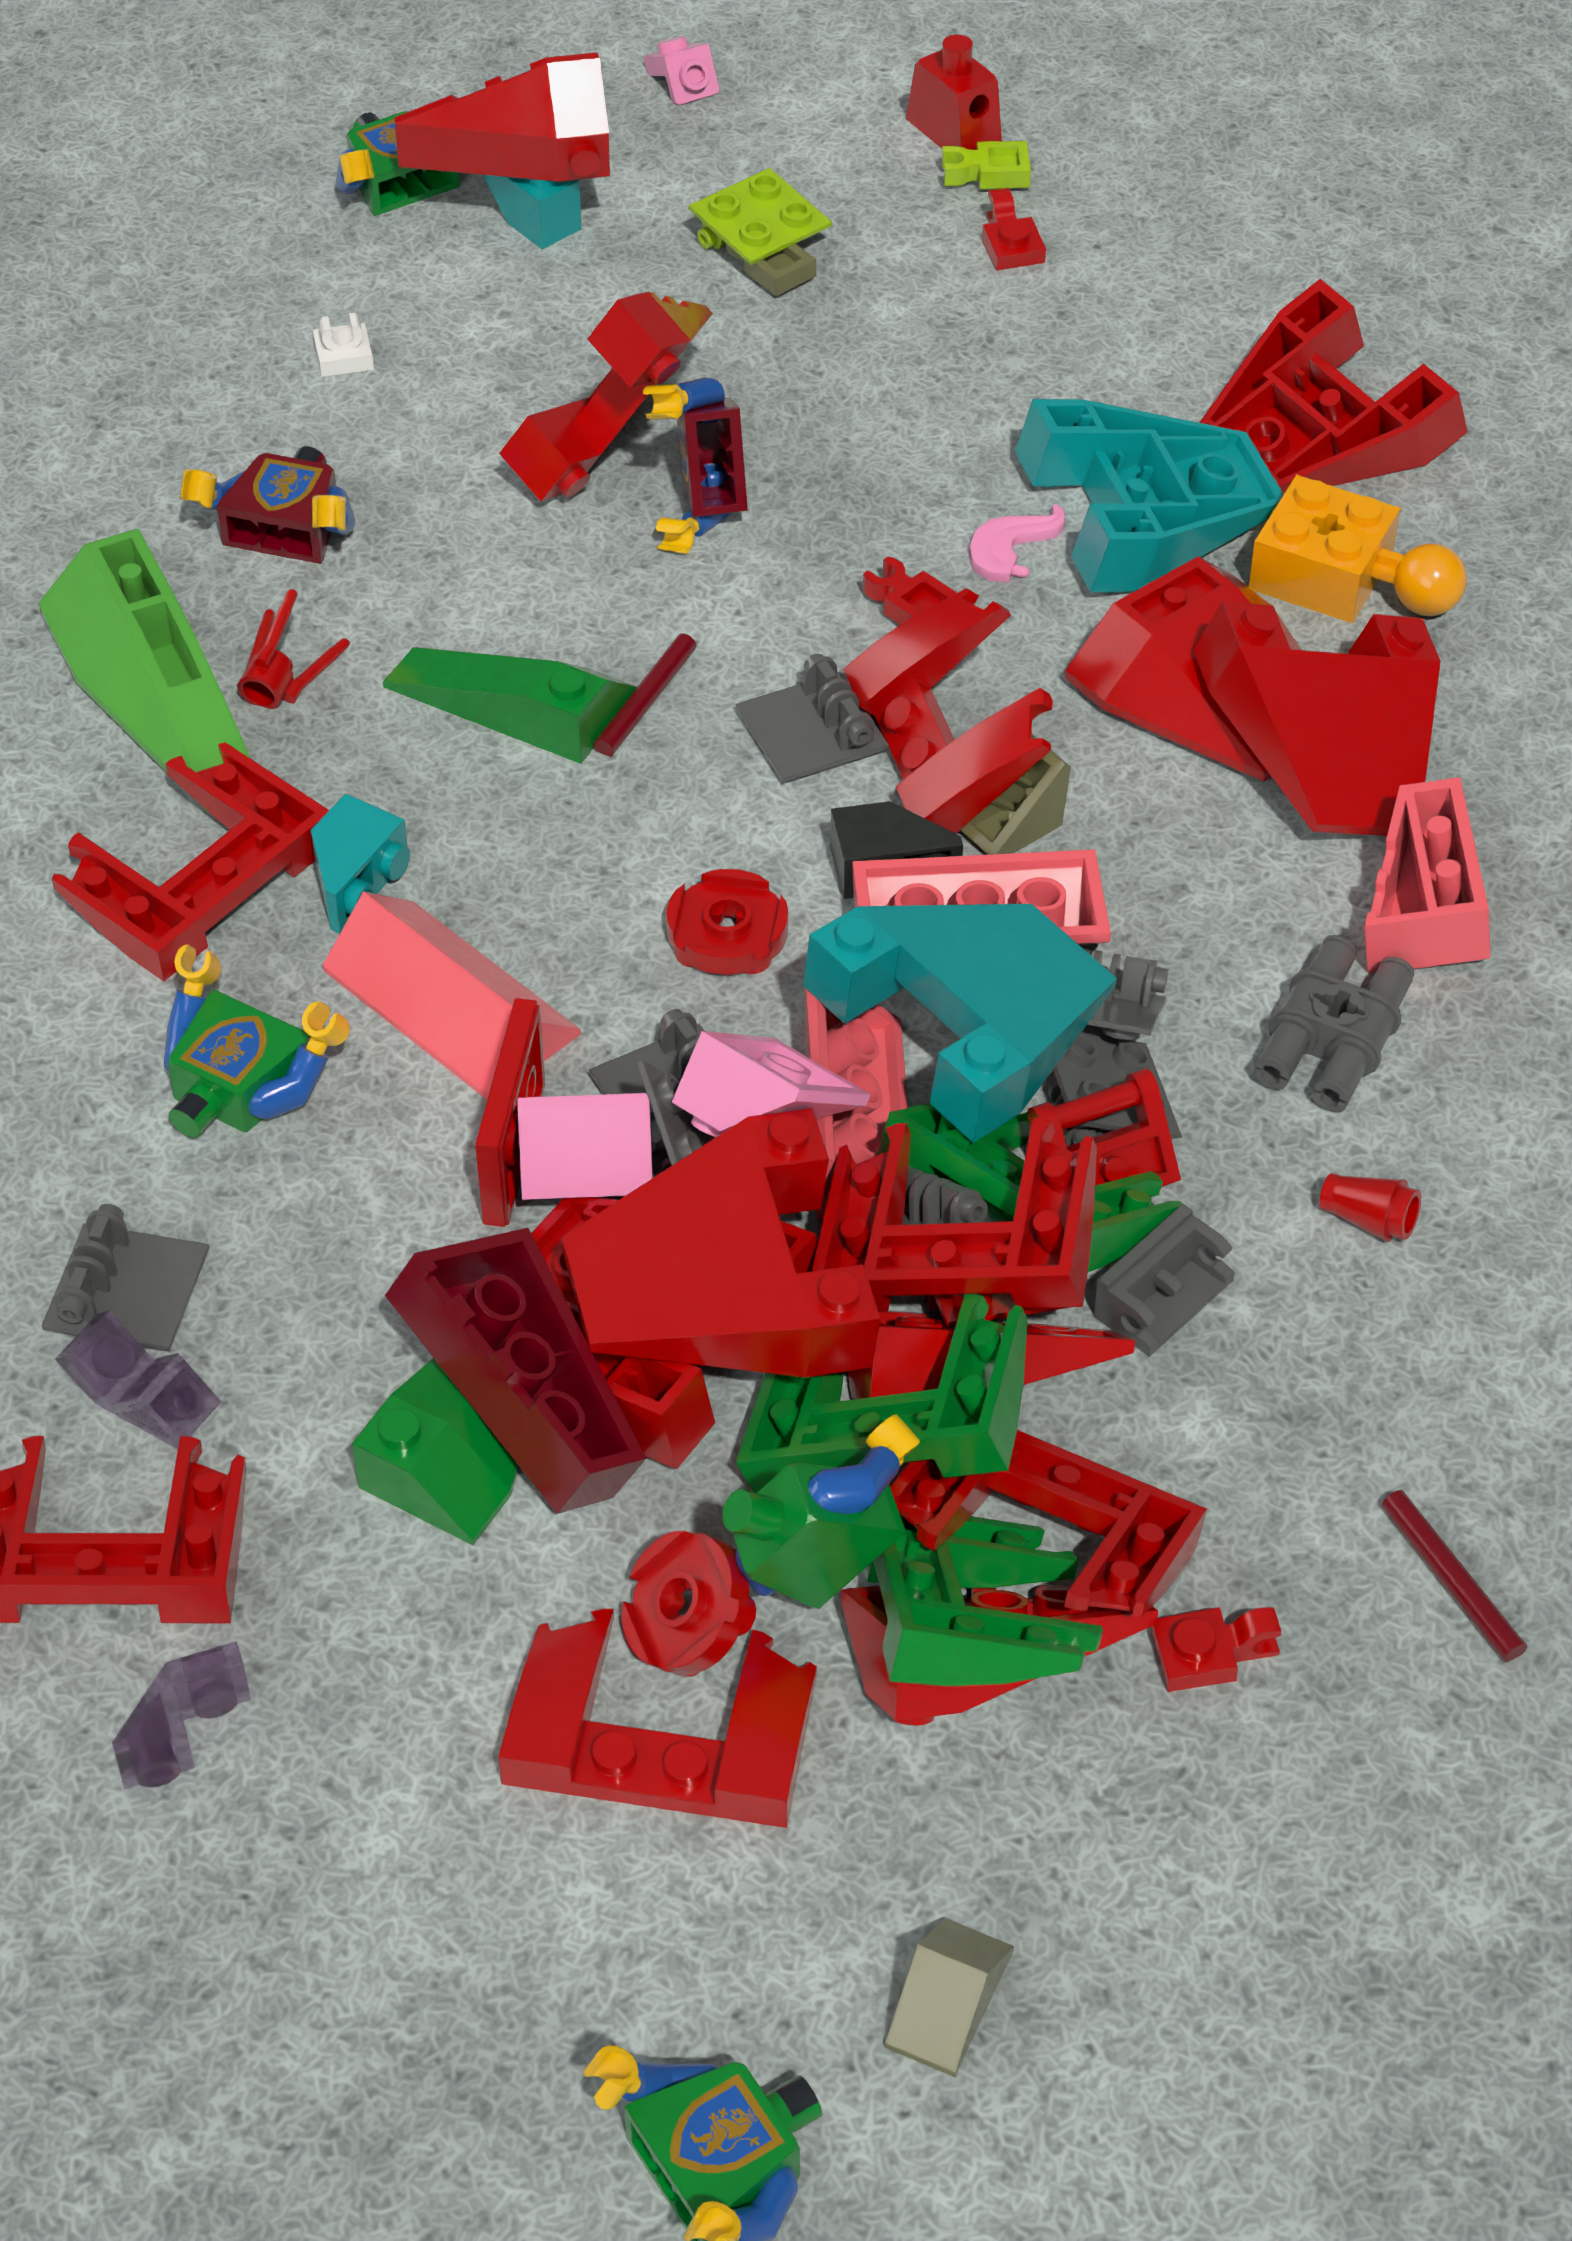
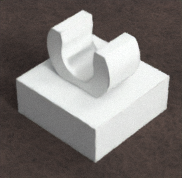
M349 313L350 325L331 327L329 318L326 316L320 320V329L313 330L314 345L321 377L374 370L373 356L365 323H360L356 313Z

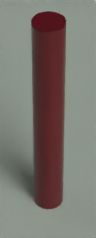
M685 633L677 635L594 741L593 746L596 752L609 757L614 755L695 651L697 645L691 636Z
M1397 1490L1388 1495L1382 1502V1509L1501 1659L1507 1663L1523 1655L1527 1649V1644L1403 1490Z

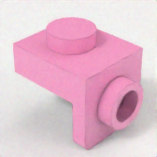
M686 36L671 38L657 43L659 52L643 56L647 73L650 76H666L671 101L674 104L681 105L719 92L709 44L687 43Z

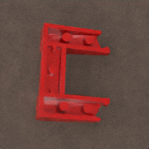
M967 588L914 615L877 640L843 668L852 690L859 699L860 708L876 717L885 740L889 744V749L903 778V781L895 787L905 809L954 833H958L1051 751V743L1045 739H1031L1032 720L1039 714L1052 710L1053 705L1051 695L1041 688L1034 690L986 718L957 739H954L931 688L1011 616L1007 608L995 601H992L984 610L975 606L974 604L979 595Z
M226 742L218 744L223 764L195 772L186 765L182 756L172 758L165 763L167 775L230 830L160 887L79 832L72 836L68 843L70 855L81 860L73 879L70 880L66 876L56 873L52 877L54 889L98 932L130 959L164 982L177 972L175 956L182 946L189 944L196 949V956H198L208 948L205 932L283 869L295 878L315 861L311 829L329 811V809Z
M1042 1117L1032 1118L1014 1221L902 1225L911 1133L906 1123H897L887 1127L886 1131L890 1139L888 1151L861 1163L855 1164L847 1145L839 1148L812 1271L863 1264L878 1312L888 1311L891 1296L1010 1293L1015 1305L1022 1306V1308L1083 1307L1090 1258L1095 1198L1097 1147L1092 1137L1086 1135L1080 1142L1079 1152L1076 1154L1051 1144L1056 1132L1052 1121Z
M1019 1430L1016 1433L1008 1471L944 1478L934 1459L912 1461L890 1487L899 1513L918 1530L916 1538L933 1551L966 1523L993 1490L1012 1497L1018 1503L1033 1506L1069 1521L1082 1530L1104 1536V1540L1067 1592L1064 1607L1087 1611L1088 1606L1130 1611L1132 1616H1143L1161 1599L1180 1575L1197 1548L1207 1512L1205 1507Z
M31 1436L21 1440L26 1457L25 1463L0 1471V1623H20L23 1604L158 1605L161 1623L231 1624L242 1534L247 1470L245 1457L237 1455L232 1460L231 1468L227 1475L197 1463L202 1454L201 1440L191 1436H180L164 1533H34L41 1494L46 1446L44 1436Z
M603 1608L591 1611L592 1621L551 1631L548 1623L538 1626L521 1674L498 1756L502 1785L776 1827H788L817 1676V1666L809 1662L802 1668L798 1667L771 1650L773 1646L772 1637L762 1631L752 1629L726 1740L720 1741L590 1721L614 1620V1609Z

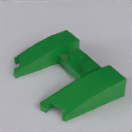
M930 1103L889 1112L877 1155L887 1152L889 1149L890 1139L886 1128L897 1123H906L911 1133L908 1165L924 1171V1173L934 1174L939 1178L947 1180L952 1178L953 1183L978 1191L983 1199L1000 1209V1214L1005 1219L1014 1221L1025 1160L1011 1151L1027 1143L1029 1140L1030 1126L1027 1112L1018 1114L974 1143ZM1149 1171L1095 1186L1088 1272L1099 1269L1126 1255L1182 1205L1180 1201H1168L1157 1205L1152 1203L1151 1197L1159 1195L1163 1180L1157 1174Z
M978 1294L964 1295L938 1389L840 1401L844 1372L806 1378L765 1373L736 1460V1464L752 1491L757 1493L787 1465L796 1462L830 1467L858 1465L869 1450H871L866 1444L868 1436L881 1423L895 1414L903 1420L920 1440L917 1447L904 1456L903 1462L934 1459L944 1478L1008 1471L1018 1428L1024 1384L1028 1318L1022 1306L1014 1305L1008 1313L1006 1324L1003 1325L984 1319L989 1309L984 1296Z
M900 1514L906 1533L864 1569L867 1582L879 1583L888 1619L882 1650L891 1682L939 1686L1008 1684L1079 1671L1082 1668L1085 1653L1087 1651H1096L1100 1646L1103 1634L1101 1625L965 1605L961 1588H995L1075 1578L1079 1560L1071 1551L1051 1552L1036 1549L1041 1546L1045 1531L1039 1526L971 1516L960 1529L933 1551L916 1538L918 1530Z

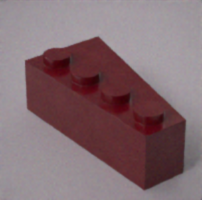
M529 1228L416 1252L412 1255L385 1294V1297L553 1510L559 1514L614 1498L647 1458L593 1353L589 1352L587 1341Z

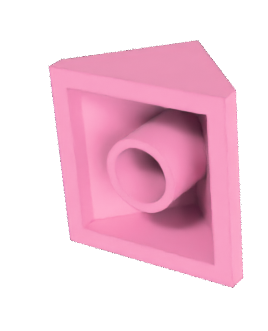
M647 1093L518 1098L522 1200L626 1196L652 1179L650 1104Z

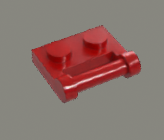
M1147 1068L1127 1074L1126 1082L1056 1106H1053L1050 1102H1045L1030 1107L1027 1111L1030 1129L1032 1118L1042 1117L1052 1121L1056 1132L1051 1144L1078 1154L1080 1142L1066 1146L1063 1130L1134 1106L1139 1122L1093 1137L1097 1147L1095 1186L1149 1171L1154 1172L1163 1180L1161 1187L1181 1180L1158 1083L1153 1073Z

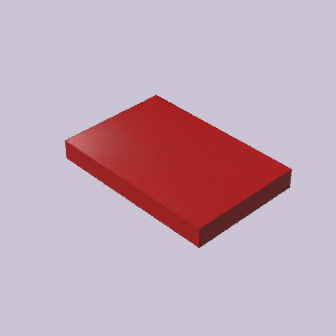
M515 998L475 1143L483 1225L505 1227L510 1223L521 1181L518 1098L542 1097L545 1088L540 1005H537V1000Z

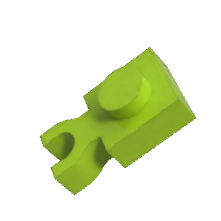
M1027 141L977 142V150H969L959 146H942L944 186H959L970 181H979L980 189L1030 188L1031 166Z

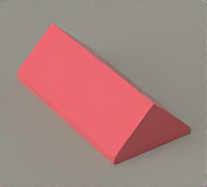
M1095 849L853 861L854 908L857 906L1033 904L1078 945L1110 942L1111 931Z
M363 891L322 965L323 971L486 1100L489 1096L515 998L537 1000V1005H540L544 1061L581 1035L579 1027L414 901Z
M805 988L806 1056L871 1094L867 1105L864 1107L816 1118L829 1157L822 1207L816 1210V1219H823L839 1148L847 1145L855 1164L877 1156L889 1112L908 1108L901 1019L877 1004L844 1024Z

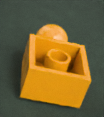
M1296 475L1254 541L1249 588L1253 591L1353 623L1378 580L1394 584L1397 597L1408 610L1423 616H1436L1451 610L1461 600L1467 585V574L1461 558L1444 545L1434 543L1422 544L1412 548L1405 555L1394 552L1400 507L1327 485L1318 480Z

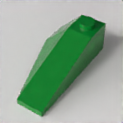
M412 647L383 681V687L579 764H582L594 749V741L637 688V686L590 668L559 661Z
M434 1358L387 1398L352 1442L358 1487L471 1545L477 1542L511 1497L517 1478L516 1470L518 1464Z

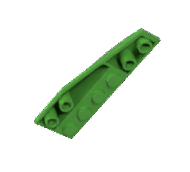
M139 528L84 544L38 603L40 613L76 683L165 771V763L178 756H182L186 765L195 772L223 764L218 744L223 742L228 743L250 758L200 644Z

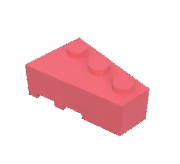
M1460 777L1401 785L1399 787L1386 838V853L1382 869L1378 870L1375 882L1376 892L1371 912L1367 913L1364 925L1367 973H1376L1381 961L1385 957L1391 956L1407 961L1413 969L1490 959L1489 908Z

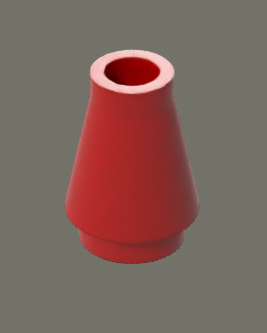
M1330 1173L1326 1177L1321 1189L1319 1207L1321 1210L1334 1213L1386 1242H1390L1393 1237L1407 1240L1411 1236L1419 1217L1421 1192L1420 1190L1410 1188L1405 1179L1354 1177Z

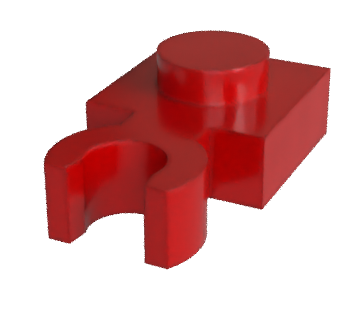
M889 556L883 559L884 578L878 577L868 570L863 573V592L865 595L875 601L884 602V614L900 625L914 615L957 593L924 570L911 578L905 574L903 563Z

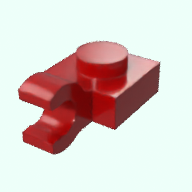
M1008 187L988 190V197L993 211L986 212L989 223L983 224L982 242L995 270L1045 263L1046 247L1033 218L1017 219L1013 196Z
M1217 1607L1158 1618V1624L1151 1626L1150 1629L1167 1692L1237 1681V1662L1279 1656L1280 1653L1276 1637L1281 1636L1282 1631L1275 1608L1263 1607L1248 1611L1234 1622L1226 1625L1221 1609Z

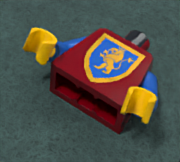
M706 377L679 384L649 385L643 390L644 395L652 394L653 410L651 413L645 414L647 419L677 418L682 479L691 510L683 515L682 520L667 517L659 518L656 524V531L665 532L662 543L657 546L658 550L687 554L692 549L695 536H702L727 518L732 512L748 511L740 408L731 398H725L724 388L718 380Z
M310 446L299 448L293 458L270 453L258 455L245 471L223 483L216 482L217 476L208 471L185 469L183 472L179 499L199 501L201 506L218 512L223 546L322 564L331 532L345 535L350 533L355 526V517L348 496L344 489L336 486L334 469L327 464L325 456L319 450Z

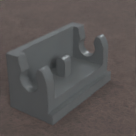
M1182 1204L1098 1279L1094 1317L1111 1330L1134 1339V1347L1150 1357L1234 1281L1235 1272L1221 1259L1214 1257L1207 1249L1209 1248L1215 1255L1224 1258L1232 1251L1231 1245L1221 1234L1195 1217L1192 1209Z

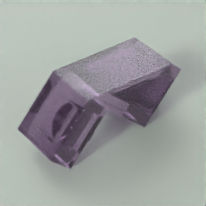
M110 1310L97 1313L55 1358L57 1363L96 1405L175 1449H178L180 1436H192L222 1402L179 1353L153 1359Z
M237 1641L165 1663L112 1741L124 1789L137 1785L149 1788L163 1786L176 1779L181 1772L194 1769V1761L183 1720L196 1716L205 1719L217 1718L229 1713L237 1704L251 1700L245 1668Z

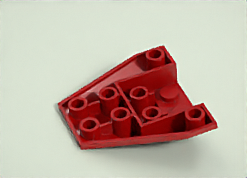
M1198 556L1114 602L1066 668L1065 679L1101 709L1264 782L1271 778V775L1209 693L1193 648L1222 601L1261 605L1271 604L1234 575ZM1277 613L1290 649L1301 650Z

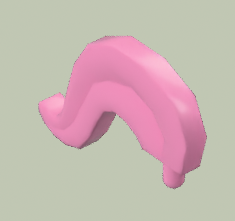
M1054 504L1051 506V513L1048 516H1006L990 519L975 530L969 545V557L973 571L989 581L1010 582L1012 576L1026 578L1029 575V569L1017 565L1018 555L1014 552L1013 547L1019 543L1044 541L1058 537L1065 527L1066 516L1064 509L1060 505Z

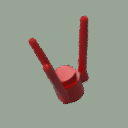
M289 589L286 592L276 617L272 609H267L260 622L246 669L237 683L240 695L250 704L269 709L277 708L282 699L294 704L301 691L350 646L348 639H340L297 678H293V664L287 655L276 650L297 599L298 594L294 589Z

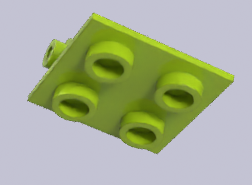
M770 167L688 206V209L702 221V229L698 230L697 237L703 248L714 247L718 250L727 243L750 265L832 226L831 220Z

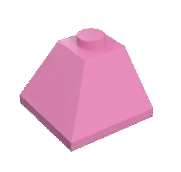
M702 1031L672 1103L694 1115L691 1121L694 1127L717 1137L748 1116L813 1108L815 1117L820 1118L864 1107L867 1105L871 1094L776 1038Z

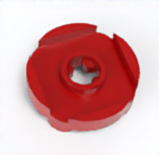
M717 869L701 874V883L692 885L686 891L684 883L675 890L667 905V936L675 950L677 961L686 967H694L708 973L733 975L764 972L770 966L771 959L781 952L788 937L787 902L782 894L779 900L778 896L769 890V881L749 871ZM731 916L736 918V925L720 926L718 924L723 922L724 917Z
M685 1530L672 1531L658 1538L641 1554L629 1577L638 1581L633 1592L632 1604L623 1601L621 1615L627 1643L640 1660L682 1677H693L719 1662L732 1648L737 1637L746 1634L752 1628L756 1619V1605L749 1596V1581L740 1572L735 1563L736 1550L731 1545L704 1533L693 1534ZM688 1589L692 1591L690 1608L685 1615H678L679 1610L685 1604L682 1593Z

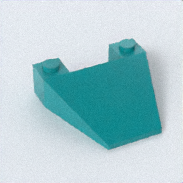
M1032 399L1015 449V453L1033 486L1049 488L1055 486H1083L1092 502L1089 504L1071 555L1090 592L1136 591L1198 556H1204L1269 519L1284 495L1247 432L1084 399Z
M1033 904L857 906L809 934L803 986L844 1024L905 988L952 1030L960 1039L938 1052L930 1104L974 1143L1023 1111L1113 991L1117 978Z

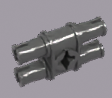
M1328 935L1324 939L1309 969H1304L1294 975L1289 984L1290 993L1282 1008L1276 1010L1268 1022L1269 1035L1271 1037L1255 1064V1078L1268 1088L1275 1090L1284 1089L1303 1054L1318 1057L1328 1062L1313 1088L1312 1097L1314 1102L1327 1111H1344L1361 1078L1375 1072L1381 1062L1382 1048L1388 1037L1396 1033L1401 1024L1399 1006L1413 981V967L1401 958L1385 957L1381 961L1368 988H1361L1344 981L1356 959L1357 949L1355 945L1343 936Z

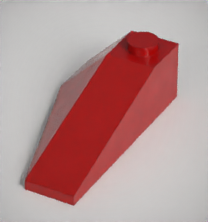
M598 52L546 57L531 63L530 71L504 81L501 76L485 81L486 88L464 97L458 98L449 95L394 117L399 167L557 182L609 177V131Z
M889 1310L879 1312L881 1319L872 1367L848 1371L851 1397L862 1399L938 1389L955 1329L947 1328L944 1320L927 1318V1313ZM1027 1323L1023 1385L1133 1354L1135 1340L1113 1330Z
M880 1585L841 1590V1605L865 1693L898 1723L913 1726L926 1725L934 1720V1716L963 1713L1035 1680L1030 1679L1008 1684L967 1686L891 1682L882 1650L888 1619ZM1041 1585L1036 1588L1034 1598H1026L1021 1594L1011 1591L996 1590V1587L972 1588L971 1597H963L966 1606L1101 1625L1103 1634L1100 1646L1096 1651H1087L1085 1657L1158 1624V1610L1153 1606L1143 1616H1132L1130 1611L1091 1606H1088L1087 1611L1066 1608L1064 1604L1067 1592L1072 1585Z

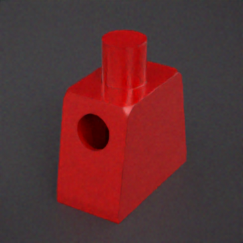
M961 34L947 36L943 40L942 50L920 58L916 62L906 120L941 149L942 146H959L969 150H977V142L1002 141L999 88L996 76L972 57V40Z

